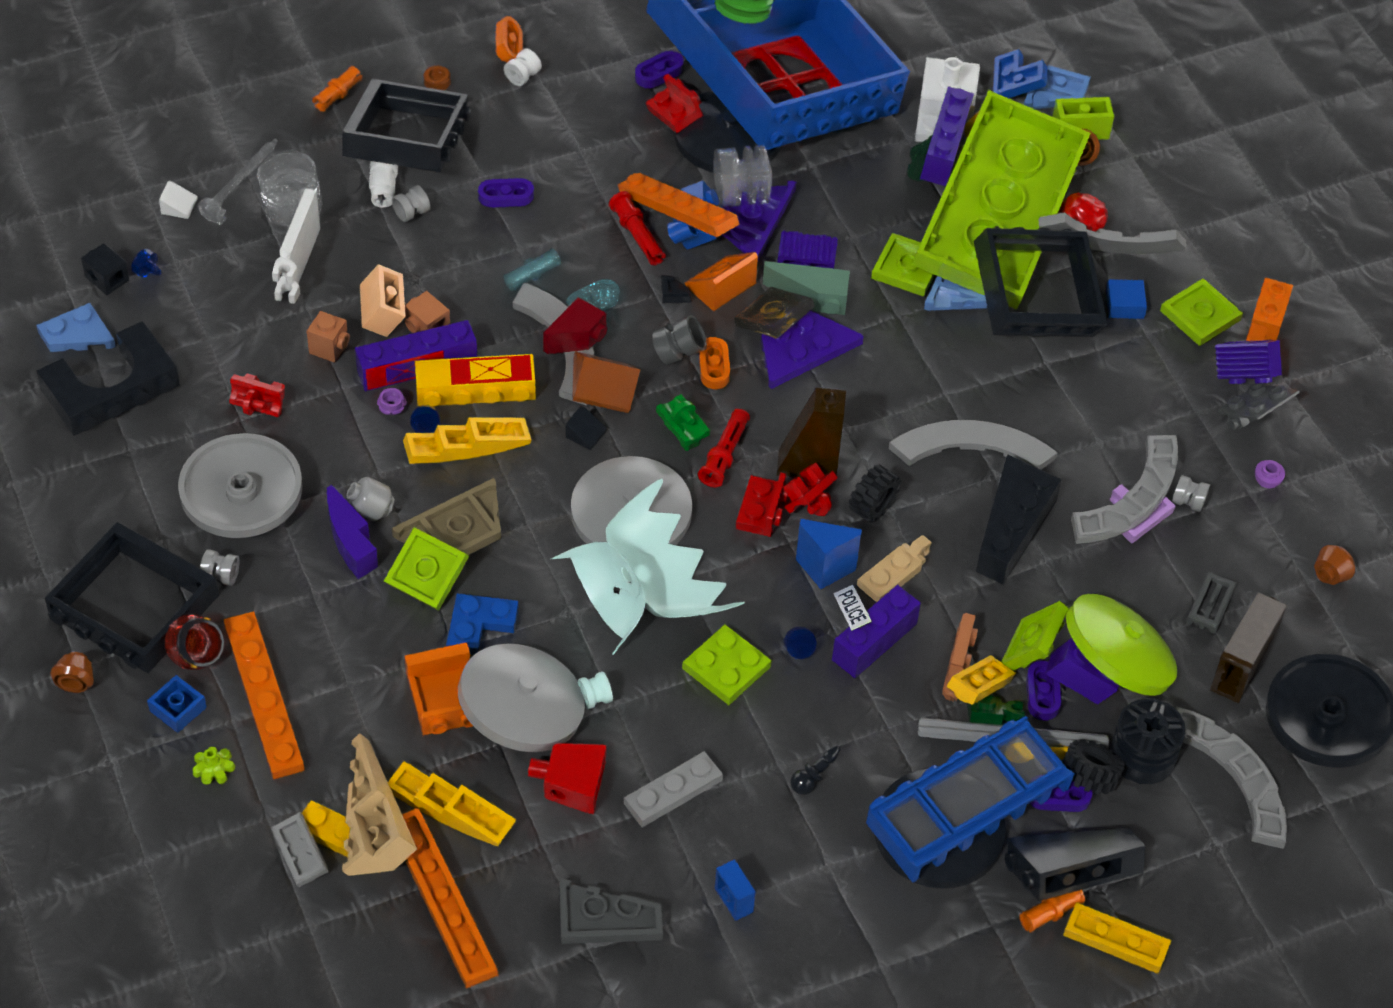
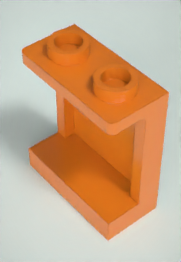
M1270 278L1264 279L1246 341L1277 340L1293 285Z
M467 642L405 655L406 675L423 736L442 734L447 730L460 727H473L465 716L458 699L459 679L466 663L470 659Z

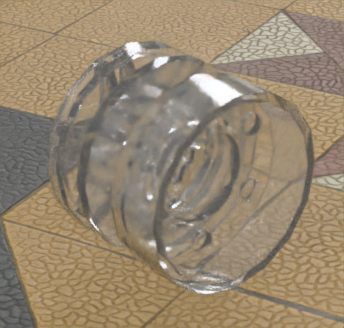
M755 145L754 156L751 147L744 146L742 159H739L735 147L715 149L713 161L716 193L719 198V206H740L742 193H745L750 205L756 203L757 196L761 204L769 203L772 187V169L765 146Z
M285 151L270 156L259 166L257 179L262 194L264 210L271 222L282 227H290L305 188L316 190L319 213L321 212L323 200L314 161L309 156L300 152Z

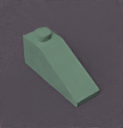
M765 261L763 285L816 312L845 315L850 271Z

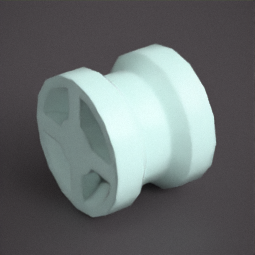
M603 671L596 673L595 677L591 679L585 677L578 679V685L581 687L580 690L585 700L586 709L594 708L596 703L599 702L607 704L613 701L611 686Z

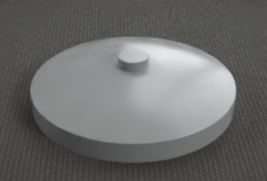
M250 433L225 435L202 445L187 459L180 472L178 481L181 505L189 519L198 527L211 534L228 538L257 536L278 527L295 511L301 499L303 487L300 466L290 450L272 438Z
M638 456L612 458L589 469L577 482L571 498L573 526L586 544L606 542V527L616 514L642 490L655 481L663 479V483L648 511L680 514L681 517L668 543L677 545L687 533L691 523L692 498L690 491L678 473L659 461Z
M499 644L480 650L466 663L458 683L459 703L469 722L481 734L493 742L518 751L543 752L552 750L554 744L566 743L577 731L585 710V700L580 690L581 687L571 671L553 656L525 645Z

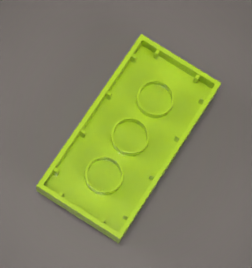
M989 90L916 252L912 265L985 295L973 241L983 230L994 228L995 226L1000 227V229L1024 227L1028 230L1040 229V217L1057 214L1091 133ZM996 250L1008 306L1014 309L1018 308L1042 251Z

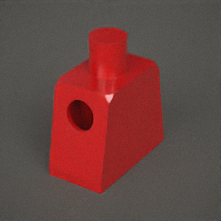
M554 744L549 761L531 758L528 777L544 780V797L546 799L588 814H594L606 766L607 745Z

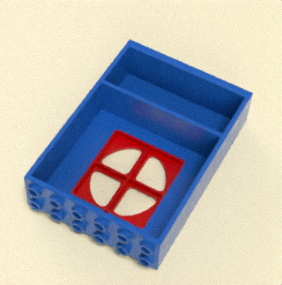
M648 0L647 13L762 151L891 116L899 112L910 71L847 0H773L769 18L755 24L741 23L723 16L717 10L715 0ZM772 54H783L798 58L815 69L788 75ZM760 59L777 79L757 84L745 68L751 60ZM816 79H823L827 82L829 89L805 95L798 86V84ZM786 89L794 99L774 104L766 93Z

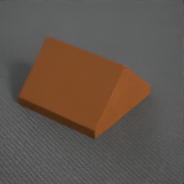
M575 351L572 400L629 413L640 369L631 364Z

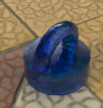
M148 248L142 249L132 262V272L141 278L146 277L150 272L160 276L162 271L156 265L158 255Z
M430 405L418 406L413 410L410 417L412 429L416 433H434L437 425H440L439 412Z
M798 626L792 628L783 639L785 649L796 659L808 658L816 650V637L806 627Z

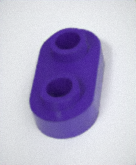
M676 51L662 52L637 65L635 81L643 88L657 87L665 83L663 76L666 74L675 78L683 72L684 58Z
M523 178L489 179L483 181L478 186V200L486 207L526 206L534 199L533 184Z
M1036 661L1030 665L1026 677L1028 710L1036 719L1047 721L1055 718L1059 713L1061 706L1060 682L1045 673L1048 661ZM1037 679H1044L1046 682H1040Z
M1043 775L1032 778L1028 784L1032 783L1033 781L1037 780ZM1071 781L1067 791L1063 792L1057 786L1052 789L1050 798L1045 803L1039 804L1035 799L1029 804L1039 810L1081 812L1090 805L1092 790L1090 792L1084 791L1085 787L1080 786L1078 788L1074 786L1075 782ZM1070 796H1076L1079 800H1072Z

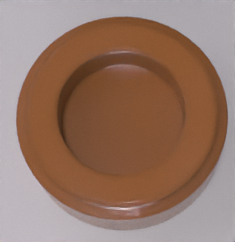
M431 66L424 72V85L426 88L445 90L451 84L450 71L443 66Z

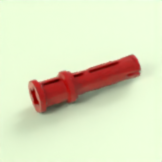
M627 191L615 194L609 201V207L619 216L621 226L631 232L650 265L654 266L662 263L666 255L645 225L643 213L633 204L631 194Z
M734 409L717 446L709 450L707 462L698 472V478L703 484L713 488L720 487L723 484L724 473L733 463L732 453L750 420V415L745 410Z

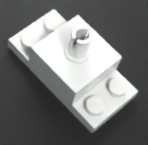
M950 57L946 60L926 58L915 141L931 142L948 86L974 93L967 121L973 117L980 64L961 62L960 59ZM965 127L959 146H964L966 142Z

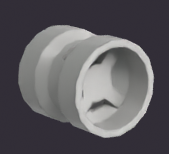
M418 185L410 188L405 195L400 193L392 197V206L402 222L413 219L414 214H423L430 210L429 199L425 191Z
M1181 475L1172 503L1179 506L1186 504L1192 510L1201 513L1210 484L1205 482L1195 483L1190 477Z
M208 549L202 557L200 569L216 577V580H220L222 584L232 586L237 579L240 559L237 555L227 554L222 556L217 551Z

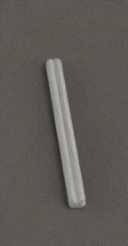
M920 718L918 722V735L920 737L977 742L985 735L992 736L999 732L1003 725ZM1034 728L1049 747H1069L1070 743L1075 740L1079 742L1080 739H1085L1087 743L1090 740L1095 741V744L1098 746L1103 744L1106 746V750L1109 747L1107 735ZM1017 739V740H1015L1014 742L1010 743L1009 745L1017 744V743H1022V742H1021L1020 739Z

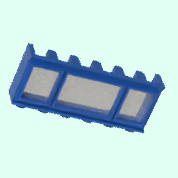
M1027 716L1016 722L1014 720L1007 722L994 735L981 737L972 748L965 752L963 750L955 752L948 759V762L939 767L937 765L931 766L923 773L922 777L913 782L908 780L902 783L893 794L888 797L880 796L870 804L866 824L912 883L918 880L921 867L930 862L935 867L940 866L946 860L948 851L956 846L962 851L968 849L972 845L974 836L984 830L987 835H991L998 829L1003 818L1011 815L1014 820L1018 819L1024 814L1026 805L1036 799L1039 804L1045 803L1050 798L1053 788L1059 786L1063 792L1069 789L1074 773L1065 767L1027 721Z

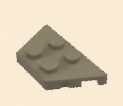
M492 478L393 527V537L405 543L415 527L467 555L501 539V528L495 479Z

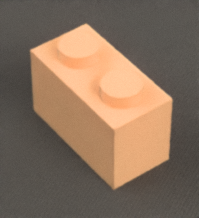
M378 264L360 284L362 328L387 337L405 318L403 274Z

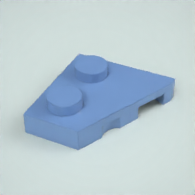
M1047 65V86L1028 92L1024 105L1033 109L1052 108L1055 106L1056 99L1085 98L1091 77Z
M937 276L925 301L924 310L987 308L985 295Z
M91 303L36 325L39 335L50 352H60L68 349L76 351L88 350V345L105 344L106 349L116 347L114 338Z

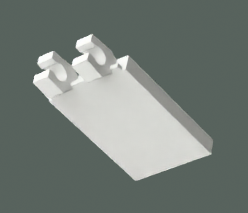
M305 188L281 246L280 257L275 261L272 271L273 281L277 282L274 292L275 300L281 301L282 294L290 291L288 295L289 303L295 304L300 295L298 283L320 231L316 190Z

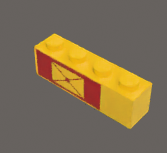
M533 354L415 361L418 407L536 400Z

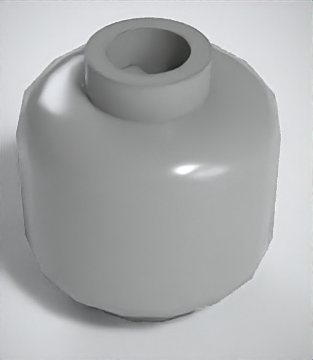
M367 476L361 478L357 483L353 482L347 491V499H349L350 505L363 518L370 521H377L380 518L387 517L393 508L394 497L392 496L391 488Z

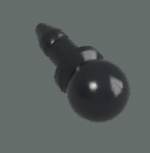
M835 746L827 750L822 757H819L813 763V766L806 763L805 769L794 772L790 780L793 791L800 795L811 793L816 786V781L822 780L819 774L823 773L829 767V764L836 760L841 750L840 747Z

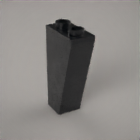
M1129 828L1008 838L1005 864L1007 869L1013 872L1022 882L1023 887L1029 890L1038 901L1144 873L1146 845Z

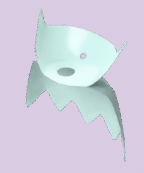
M663 479L655 481L642 490L616 514L606 527V542L584 544L551 558H571L590 601L606 624L622 638L613 654L637 626L643 615L644 608L654 616L677 618L720 612L745 603L736 602L712 606L726 587V583L692 579L704 551L697 548L668 544L681 517L680 514L648 511L663 483ZM614 587L620 588L619 594L614 593Z

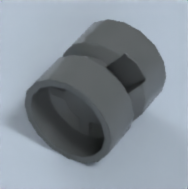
M692 315L676 321L674 325L669 324L653 331L652 334L656 353L666 365L682 360L684 355L692 356L706 350L707 339L703 327Z

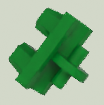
M680 394L668 403L657 405L656 412L662 418L666 427L680 441L684 450L688 451L699 446L701 439L710 436V429L695 412V405L691 401H687Z

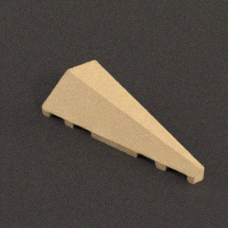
M359 733L352 740V745L356 748V757L350 761V769L354 772V782L348 785L346 824L350 827V835L344 841V849L348 852V860L342 865V871L348 876L394 871L417 850L369 740Z

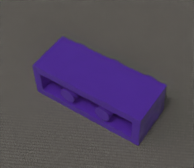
M897 584L867 610L872 622L854 630H851L849 626L834 639L832 661L853 678H857L917 625L921 602Z

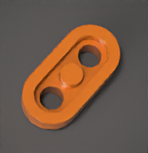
M505 16L496 24V54L500 60L509 62L511 59H516V55L523 50V32L514 18Z
M709 337L706 338V350L699 352L700 378L703 385L707 388L722 389L730 381L728 345L721 338Z

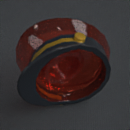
M188 614L179 617L170 625L166 633L165 648L168 656L177 666L187 670H199L206 668L220 658L224 649V638L222 631L215 623L210 621V618L197 614Z

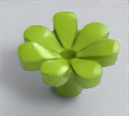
M209 747L204 753H196L194 761L197 765L193 767V776L195 778L201 776V782L207 785L213 781V778L219 784L225 783L228 780L225 772H233L236 767L234 762L229 760L232 757L230 751L224 748L218 752L216 747Z

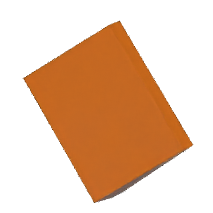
M756 252L727 255L686 281L685 285L711 310L715 311L756 284L758 256Z

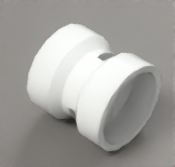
M523 49L516 55V59H511L504 65V72L513 84L522 86L529 80V76H534L541 70L542 65L539 57L533 51Z

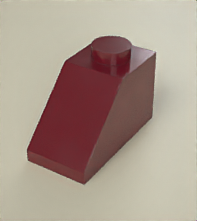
M578 297L543 332V352L555 354L589 350L597 341H602L607 333L606 312Z

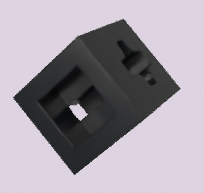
M105 243L89 251L81 258L85 277L106 295H109L129 281L126 261Z

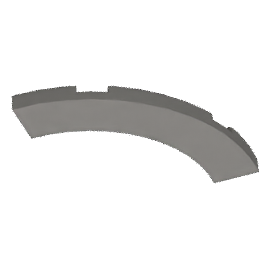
M1065 212L1039 218V228H1049L1050 230L1058 231L1064 229L1087 231L1091 250L1124 254H1149L1186 250V240L1176 229L1160 232H1143L1135 237H1123L1122 232L1099 229L1094 232L1088 230L1085 224L1076 221Z
M523 283L513 301L514 310L532 317L547 327L568 308L551 294L527 283ZM593 346L589 350L577 351L594 356ZM575 351L563 353L566 370L559 390V397L573 401V360Z
M951 420L927 424L898 436L889 442L888 448L908 466L927 456L940 453L942 449L960 447V450H995L1003 453L1004 457H1007L1008 454L1040 470L1057 457L1055 450L1027 433L1005 425L977 420Z
M1176 435L1146 437V463L1143 474L1134 487L1123 496V499L1113 505L1072 513L1071 522L1075 544L1091 543L1118 536L1142 523L1158 508L1169 491L1177 466L1178 444Z
M1176 707V710L1185 722L1186 735L1183 743L1201 750L1216 760L1240 787L1250 811L1252 823L1251 841L1284 849L1287 833L1285 808L1282 806L1278 794V786L1261 758L1235 733L1230 734L1215 724L1216 721L1196 712Z

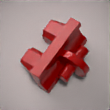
M248 373L245 376L234 374L231 377L230 404L243 407V413L247 415H252L254 411L274 417H279L282 414L285 393L284 384L275 381L270 384L260 382L257 376Z
M815 462L799 473L807 486L798 476L783 487L791 499L784 506L789 514L794 512L800 505H807L808 513L817 516H825L831 510V496L827 492L823 493V491L838 477L833 471L824 475Z

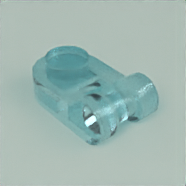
M601 279L570 294L566 303L570 306L579 297L584 301L591 300V305L605 311L618 303L619 286L612 280Z

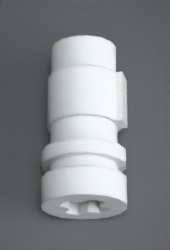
M370 161L369 189H371V202L375 206L386 208L392 205L398 165Z

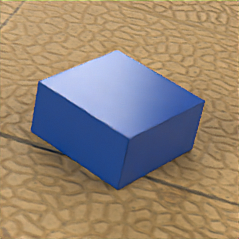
M1108 279L1105 291L1108 317L1144 319L1147 309L1144 280Z
M177 675L147 700L149 711L177 733L207 708L205 697Z
M735 859L717 867L715 890L734 920L737 921L753 913L756 892Z

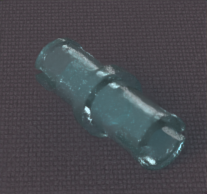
M551 248L533 260L528 258L524 261V265L504 274V281L508 288L514 291L523 283H527L530 280L536 281L541 278V274L560 265V257Z

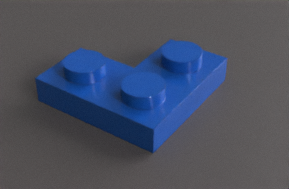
M1019 49L995 57L993 92L1007 98H1013L1047 86V65L1043 60L1023 66V55Z
M457 593L446 647L467 642L470 655H475L479 651L483 630L514 633L519 601Z

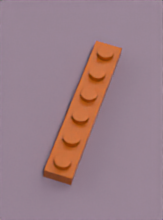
M642 173L632 174L627 180L618 184L619 191L629 192L634 201L712 236L718 237L739 225L736 214Z
M254 611L223 619L273 780L305 771Z
M417 808L402 814L417 847V850L405 860L466 989L498 976V969L420 809Z

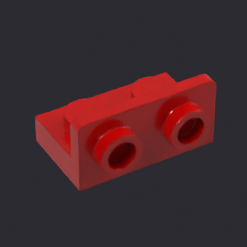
M666 74L663 78L667 88L657 93L645 103L648 111L674 132L678 133L703 116L699 106L701 100L694 90L689 91L680 79L675 80L672 76Z
M780 472L778 481L750 476L735 529L771 537L774 526H780L783 509L780 508L781 502L787 503L789 497L783 489L786 485L787 473Z

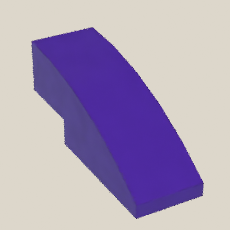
M330 485L327 487V503L333 538L346 565L357 579H360L378 567L377 549L370 543L368 522Z

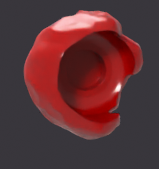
M1077 192L1069 195L1062 201L1057 213L1065 212L1071 218L1085 224L1086 229L1094 232L1103 229L1108 220V211L1104 202L1088 193Z

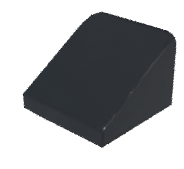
M580 406L566 423V438L589 450L595 446L607 431V428L583 406Z

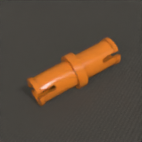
M350 66L337 79H331L328 82V86L317 96L313 97L312 101L316 103L315 107L321 112H325L335 101L346 97L347 91L363 79L362 75L357 77L360 71L356 67Z
M1082 890L1042 900L1040 904L1020 913V922L1025 930H1029L1031 933L1051 920L1054 922L1058 921L1063 917V913L1075 907L1076 902L1080 904L1085 902L1084 893Z

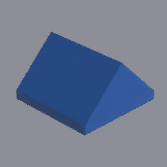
M800 519L796 561L816 585L823 589L856 571L862 529Z

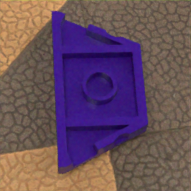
M787 181V186H771V182H759L756 184L749 182L735 183L722 208L736 214L739 225L722 235L743 253L756 252L759 261L796 190V182Z
M811 310L793 317L794 319L788 324L783 322L762 332L761 345L764 352L765 368H767L768 386L770 389H773L862 345L864 336Z

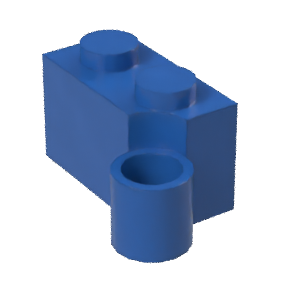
M703 180L679 189L713 205H719L717 193L715 190L710 189ZM674 218L667 225L671 240L675 244L682 243L687 250L717 239L715 236Z

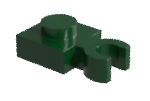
M989 695L973 705L967 703L969 721L971 723L1002 725V720L1007 722L1014 720L1016 722L1025 716V711H1022L1023 702L1020 701L1004 703L1001 702L1000 697Z

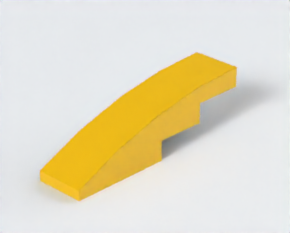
M469 417L466 425H437L434 433H406L403 439L409 464L471 459L529 445L532 441L525 418Z
M403 761L388 781L393 795L415 809L419 808L422 813L451 828L497 847L516 822L515 818L462 784L459 788H456L433 772L430 776H427Z

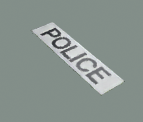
M853 585L833 593L851 630L872 622Z

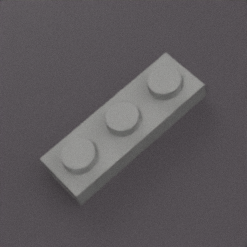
M704 751L624 797V805L643 828L723 780V774Z

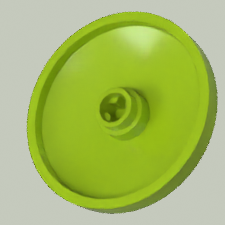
M1099 594L1081 595L1070 606L1066 613V623L1073 641L1089 662L1106 677L1130 691L1148 696L1160 695L1173 684L1177 677L1175 658L1160 634L1139 614L1126 605Z

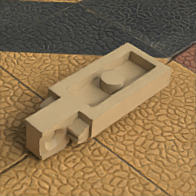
M922 535L913 541L911 545L907 543L902 544V546L897 547L857 579V586L874 601L878 602L897 584L902 587L921 571L922 565L926 562L924 557L930 553L929 549L932 542Z

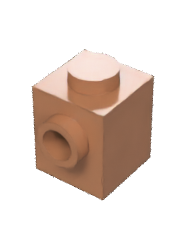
M425 291L418 297L412 298L405 305V324L412 333L449 325L450 310L428 291Z
M320 311L307 330L309 354L336 363L350 340V334L347 331V321Z

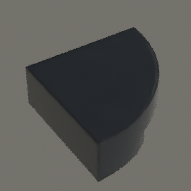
M661 275L662 303H691V293L687 286L676 281L675 277Z

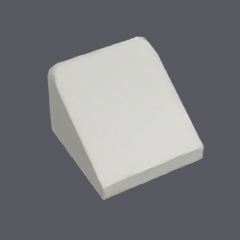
M168 181L159 199L161 214L189 219L197 201V196L176 183Z

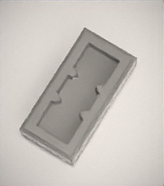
M301 812L271 827L298 887L329 872Z

